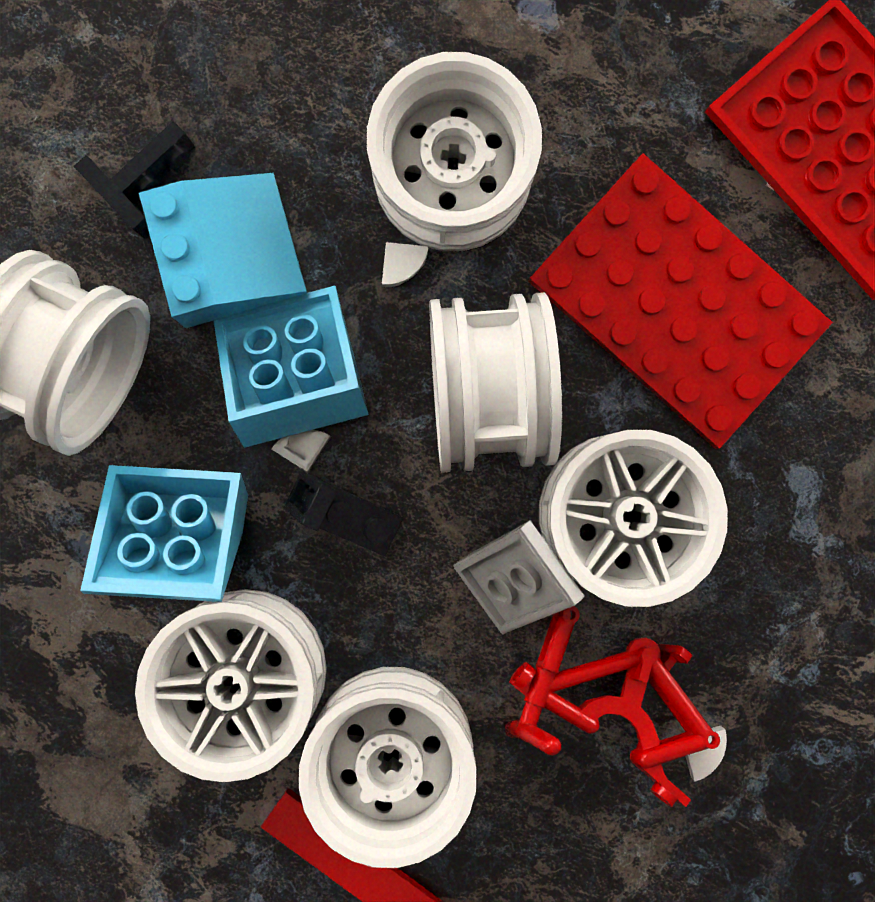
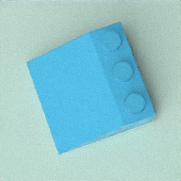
M274 173L184 180L139 193L171 317L183 327L189 328L308 294Z
M336 286L308 292V294L214 320L228 421L244 448L369 415Z
M109 465L80 591L83 594L222 602L242 537L248 501V492L241 473Z

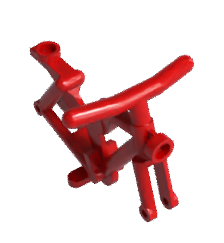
M575 606L560 611V614L559 612L552 614V620L535 669L525 662L510 678L509 683L525 696L524 701L526 702L520 719L506 724L505 732L507 736L521 739L544 753L553 756L560 752L561 742L557 737L537 727L543 708L589 734L599 730L598 718L605 714L620 715L627 719L636 731L639 742L637 747L631 751L630 760L654 782L650 791L670 807H673L675 802L687 807L691 799L668 780L661 764L702 750L715 749L720 744L718 733L711 729L669 672L675 663L687 664L693 657L692 654L682 646L658 645L652 639L641 637L632 640L624 652L559 671L574 624L578 621L580 613ZM627 670L620 697L604 695L586 700L580 706H576L554 693ZM648 681L686 732L659 740L652 720L641 707ZM709 736L712 737L711 743L708 742Z

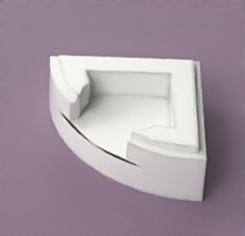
M386 242L382 287L399 286L412 278L423 267L428 255V246Z
M310 430L281 438L272 447V450L309 472L331 436L321 431Z
M722 726L711 728L720 737V744L717 748L702 750L686 756L690 776L694 782L710 775L722 761L727 743L726 730ZM709 736L708 742L711 743L712 737Z

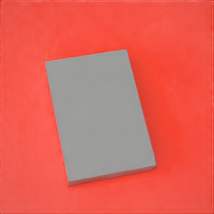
M531 521L522 524L464 556L453 565L456 572L502 634L575 606L585 597Z

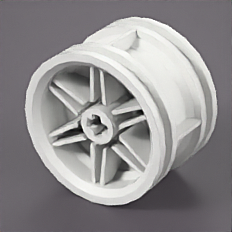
M441 52L422 57L398 71L384 85L374 102L367 125V153L379 203L389 221L404 236L422 246H428L440 251H465L483 246L501 236L516 221L528 198L542 151L540 119L536 105L525 86L505 67L489 58L467 52ZM456 109H462L467 113V118L451 117V112ZM423 125L426 127L427 130L422 138L416 139L411 136L410 131L414 126ZM491 134L497 135L502 141V145L497 149L490 148L486 143L487 138ZM448 158L458 159V169H448ZM405 172L421 174V177L418 181L412 183L406 181L404 175ZM480 183L496 184V189L491 193L484 192L480 188ZM446 193H451L456 201L455 206L450 210L443 209L439 204V201Z
M27 250L16 253L0 264V420L8 419L15 414L24 417L26 431L32 440L51 446L53 450L68 456L79 453L88 447L113 420L136 379L144 358L150 333L148 306L141 299L126 295L122 290L114 286L103 285L90 292L81 289L79 278L73 268L66 263L53 260L49 255L40 251Z
M545 292L533 294L531 303H526L522 294H513L510 296L507 310L468 312L465 309L462 298H453L452 308H441L439 299L430 300L433 388L441 473L450 472L451 463L462 462L464 471H473L474 459L478 454L516 452L522 467H532L535 457H540L545 466L555 465L558 461L561 444L562 390L556 326L552 306Z
M625 430L588 439L570 449L555 464L544 483L539 500V525L543 539L572 579L583 588L603 600L619 605L651 607L671 602L690 592L710 573L722 552L727 534V504L722 485L711 465L693 447L674 436L657 431ZM638 463L643 467V475L640 479L634 481L628 472V467L631 464ZM593 479L598 480L602 485L601 493L595 497L588 495L586 491L588 482ZM670 491H674L679 497L678 504L673 508H667L662 503ZM635 504L634 511L641 512L640 522H632L631 529H629L630 522L623 521L624 511H632ZM587 523L595 528V536L589 541L583 540L580 536V528ZM661 535H667L672 540V548L668 552H661L656 539ZM622 551L627 552L630 556V564L625 569L618 568L614 562Z
M248 589L225 592L222 602L204 601L195 608L180 614L159 631L147 647L138 669L135 697L138 717L147 739L161 757L177 769L202 780L218 782L245 780L270 770L287 757L301 739L324 691L327 667L324 647L316 628L301 610L286 599L269 592ZM229 629H238L243 634L241 643L232 644L227 639ZM275 650L281 655L280 665L272 666L269 659L266 657L268 651ZM191 652L195 653L201 667H193L189 664L188 655ZM229 676L233 677V684H240V688L236 693L230 692L231 686L224 687L223 682ZM280 698L282 701L281 709L279 711H271L266 705V700ZM204 699L205 708L201 712L195 713L188 704L189 700ZM231 718L241 731L238 735H233L228 730L227 725Z
M380 667L364 671L349 679L329 697L316 720L314 728L309 734L299 764V792L304 812L315 832L331 849L349 860L376 868H399L419 863L441 851L459 833L470 814L476 793V763L468 718L458 699L441 682L424 672L406 667ZM394 708H401L405 712L406 718L400 725L392 724L389 717V712ZM353 724H357L363 728L364 736L349 735L348 728ZM436 736L440 740V747L423 745V742L427 737ZM394 749L399 751L398 759L394 757L389 761L383 759L384 751L389 754ZM345 769L353 770L356 773L357 781L354 784L345 783L341 778L342 771ZM420 782H431L434 787L433 791L428 795H420L416 789ZM377 800L391 802L392 808L387 811H381L376 807L375 802Z

